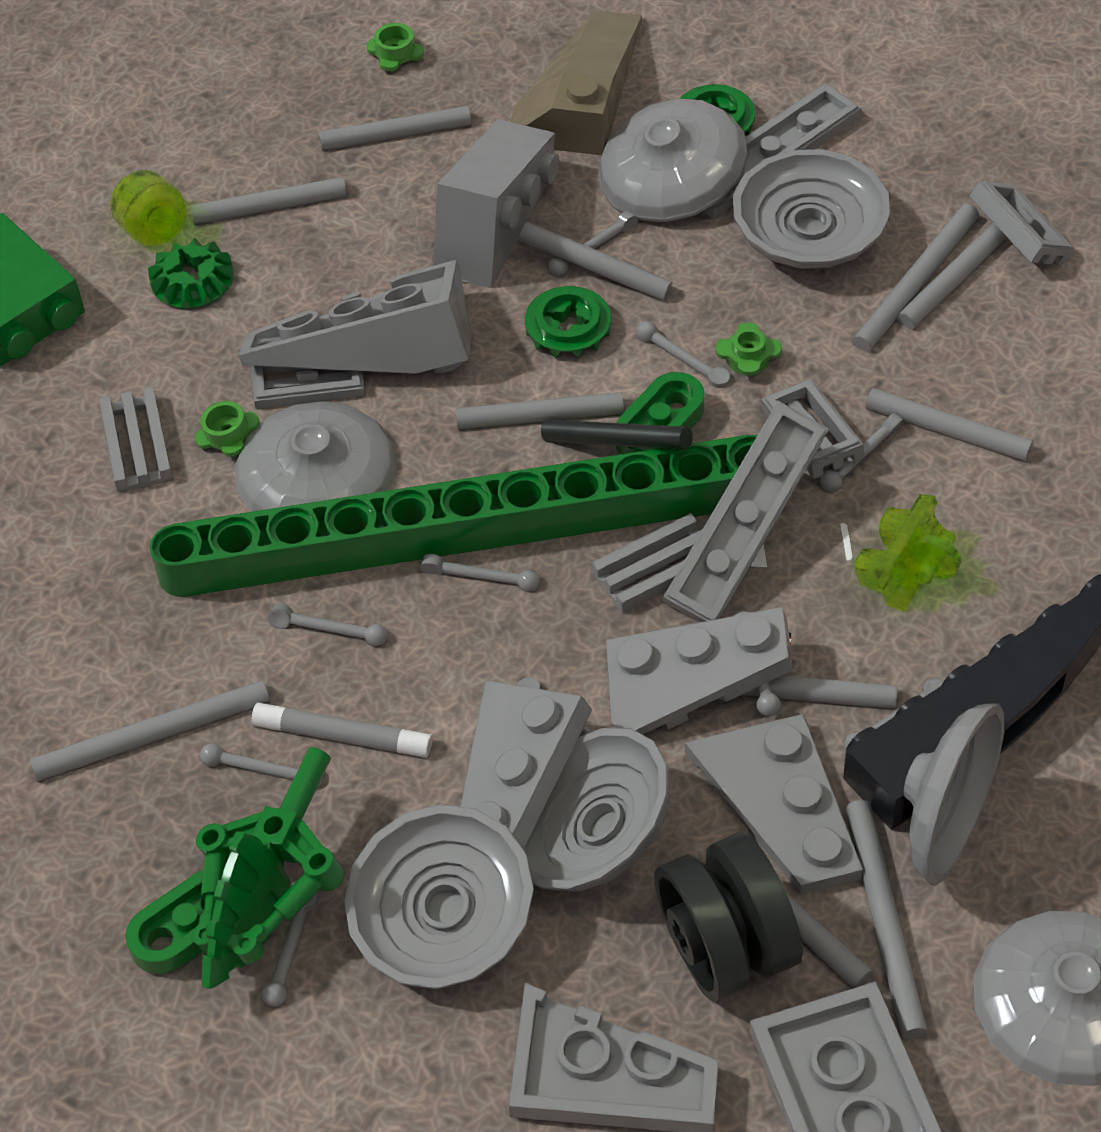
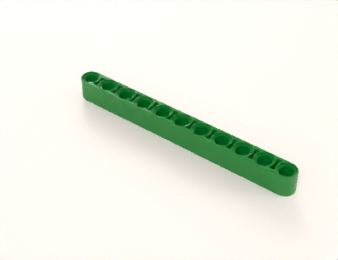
M742 435L692 443L688 450L659 448L175 523L157 531L150 541L149 549L161 588L170 595L187 597L422 560L423 556L427 554H435L442 557L677 520L690 513L694 517L709 515L714 511L758 435Z

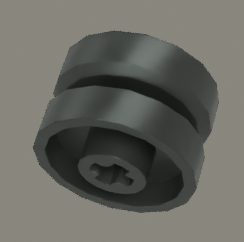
M740 831L712 843L707 848L706 865L690 854H687L659 866L654 871V885L658 902L670 936L703 995L712 1002H716L748 987L750 968L767 979L802 963L803 947L791 903L766 854L750 835Z

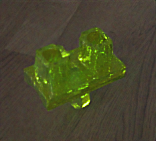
M919 494L911 509L888 507L880 520L879 526L881 540L887 548L885 551L863 548L854 561V569L860 585L882 591L887 606L901 612H905L921 583L929 584L934 577L938 579L954 577L962 564L961 555L953 546L956 541L955 535L946 530L935 516V508L938 505L936 496Z

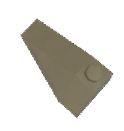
M594 10L515 105L510 122L554 132V150L602 156L613 127L642 22V15Z

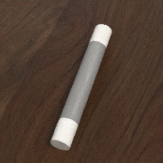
M258 702L253 708L251 718L252 726L427 759L433 743L432 734Z

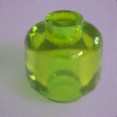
M139 170L129 173L118 182L110 200L111 214L117 225L133 240L146 246H158L176 237L184 227L188 214L186 200L180 190L156 171Z

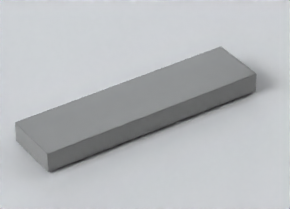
M824 83L745 137L748 158L740 180L720 202L703 212L713 219L717 218L733 207V194L743 175L763 159L790 150L818 148L860 119L862 108L827 83Z
M780 401L776 403L664 594L662 602L698 622L721 618L829 431L827 427Z

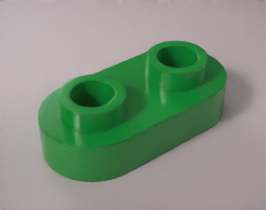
M683 372L663 374L646 388L619 417L616 423L682 426L691 429L704 413V388L701 382L690 374ZM673 403L683 404L684 407L680 409H672L669 405ZM616 446L619 455L659 449Z
M203 870L193 874L140 910L129 922L126 929V943L133 961L142 970L153 974L169 973L202 952L193 941L192 933L196 926L199 925L201 914L204 913L205 901L201 899ZM160 937H170L173 939L171 945L164 949L154 950L151 948L152 943Z

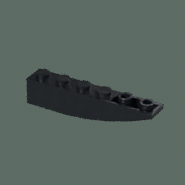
M1101 574L1089 580L1081 589L1079 595L1064 605L1053 604L1038 616L1032 626L1017 636L1014 634L1004 636L991 648L987 656L972 666L964 664L957 667L946 677L940 687L925 697L920 695L912 697L898 709L892 719L877 729L868 727L862 730L850 741L846 748L843 779L862 800L870 802L872 810L891 831L912 817L913 805L904 796V785L914 759L921 753L934 752L941 738L961 714L977 705L1000 704L1005 713L1001 754L1025 734L1067 691L1101 646Z

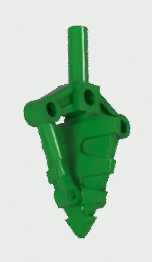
M314 747L308 748L279 809L265 806L263 812L224 825L208 824L198 832L196 845L204 854L201 899L205 901L204 913L201 914L199 919V925L193 930L192 939L202 952L207 954V956L203 955L202 987L212 989L229 979L228 973L235 967L242 968L246 964L257 962L264 953L263 945L284 919L289 922L319 890L332 891L343 882L345 877L344 868L332 852L320 843L302 820L331 760V757L323 750ZM284 861L297 863L305 871L293 885L283 869Z

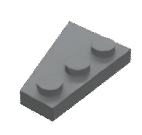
M783 607L606 640L611 727L631 728L642 735L666 724L669 730L688 721L687 713L716 699L728 702L792 671L788 623Z
M486 680L460 807L477 809L502 823L509 829L522 849H524L592 711V708L584 698L578 695Z
M803 714L685 743V754L697 768L700 767L717 788V793L730 809L733 808L754 833L755 840L800 895L862 879L863 869Z
M525 983L509 1100L510 1117L671 1132H714L719 1061L644 1030L637 1034L604 1021L602 1014L582 1005H579L578 1009L572 1008L547 998L546 991Z

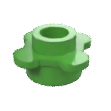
M389 23L380 27L375 32L374 38L368 41L367 52L375 55L380 60L379 65L382 70L395 71L401 64L410 60L418 61L422 59L424 47L414 42V34L409 26L402 23Z
M750 322L740 324L734 335L728 339H721L716 344V355L721 359H727V363L732 370L745 376H753L762 372L768 367L770 359L778 358L782 352L780 341L767 338L759 330L758 325Z
M220 401L209 406L202 414L200 420L202 429L195 434V441L201 449L212 447L222 450L227 457H234L241 453L245 440L250 432L259 427L260 420L254 412L244 413L242 407L236 402Z

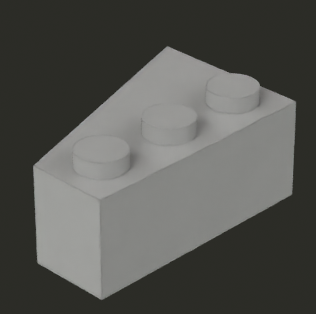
M497 119L437 183L433 266L457 259L462 280L492 289L520 236L524 224L528 221L546 185L552 184L557 176L559 155L554 153V132Z

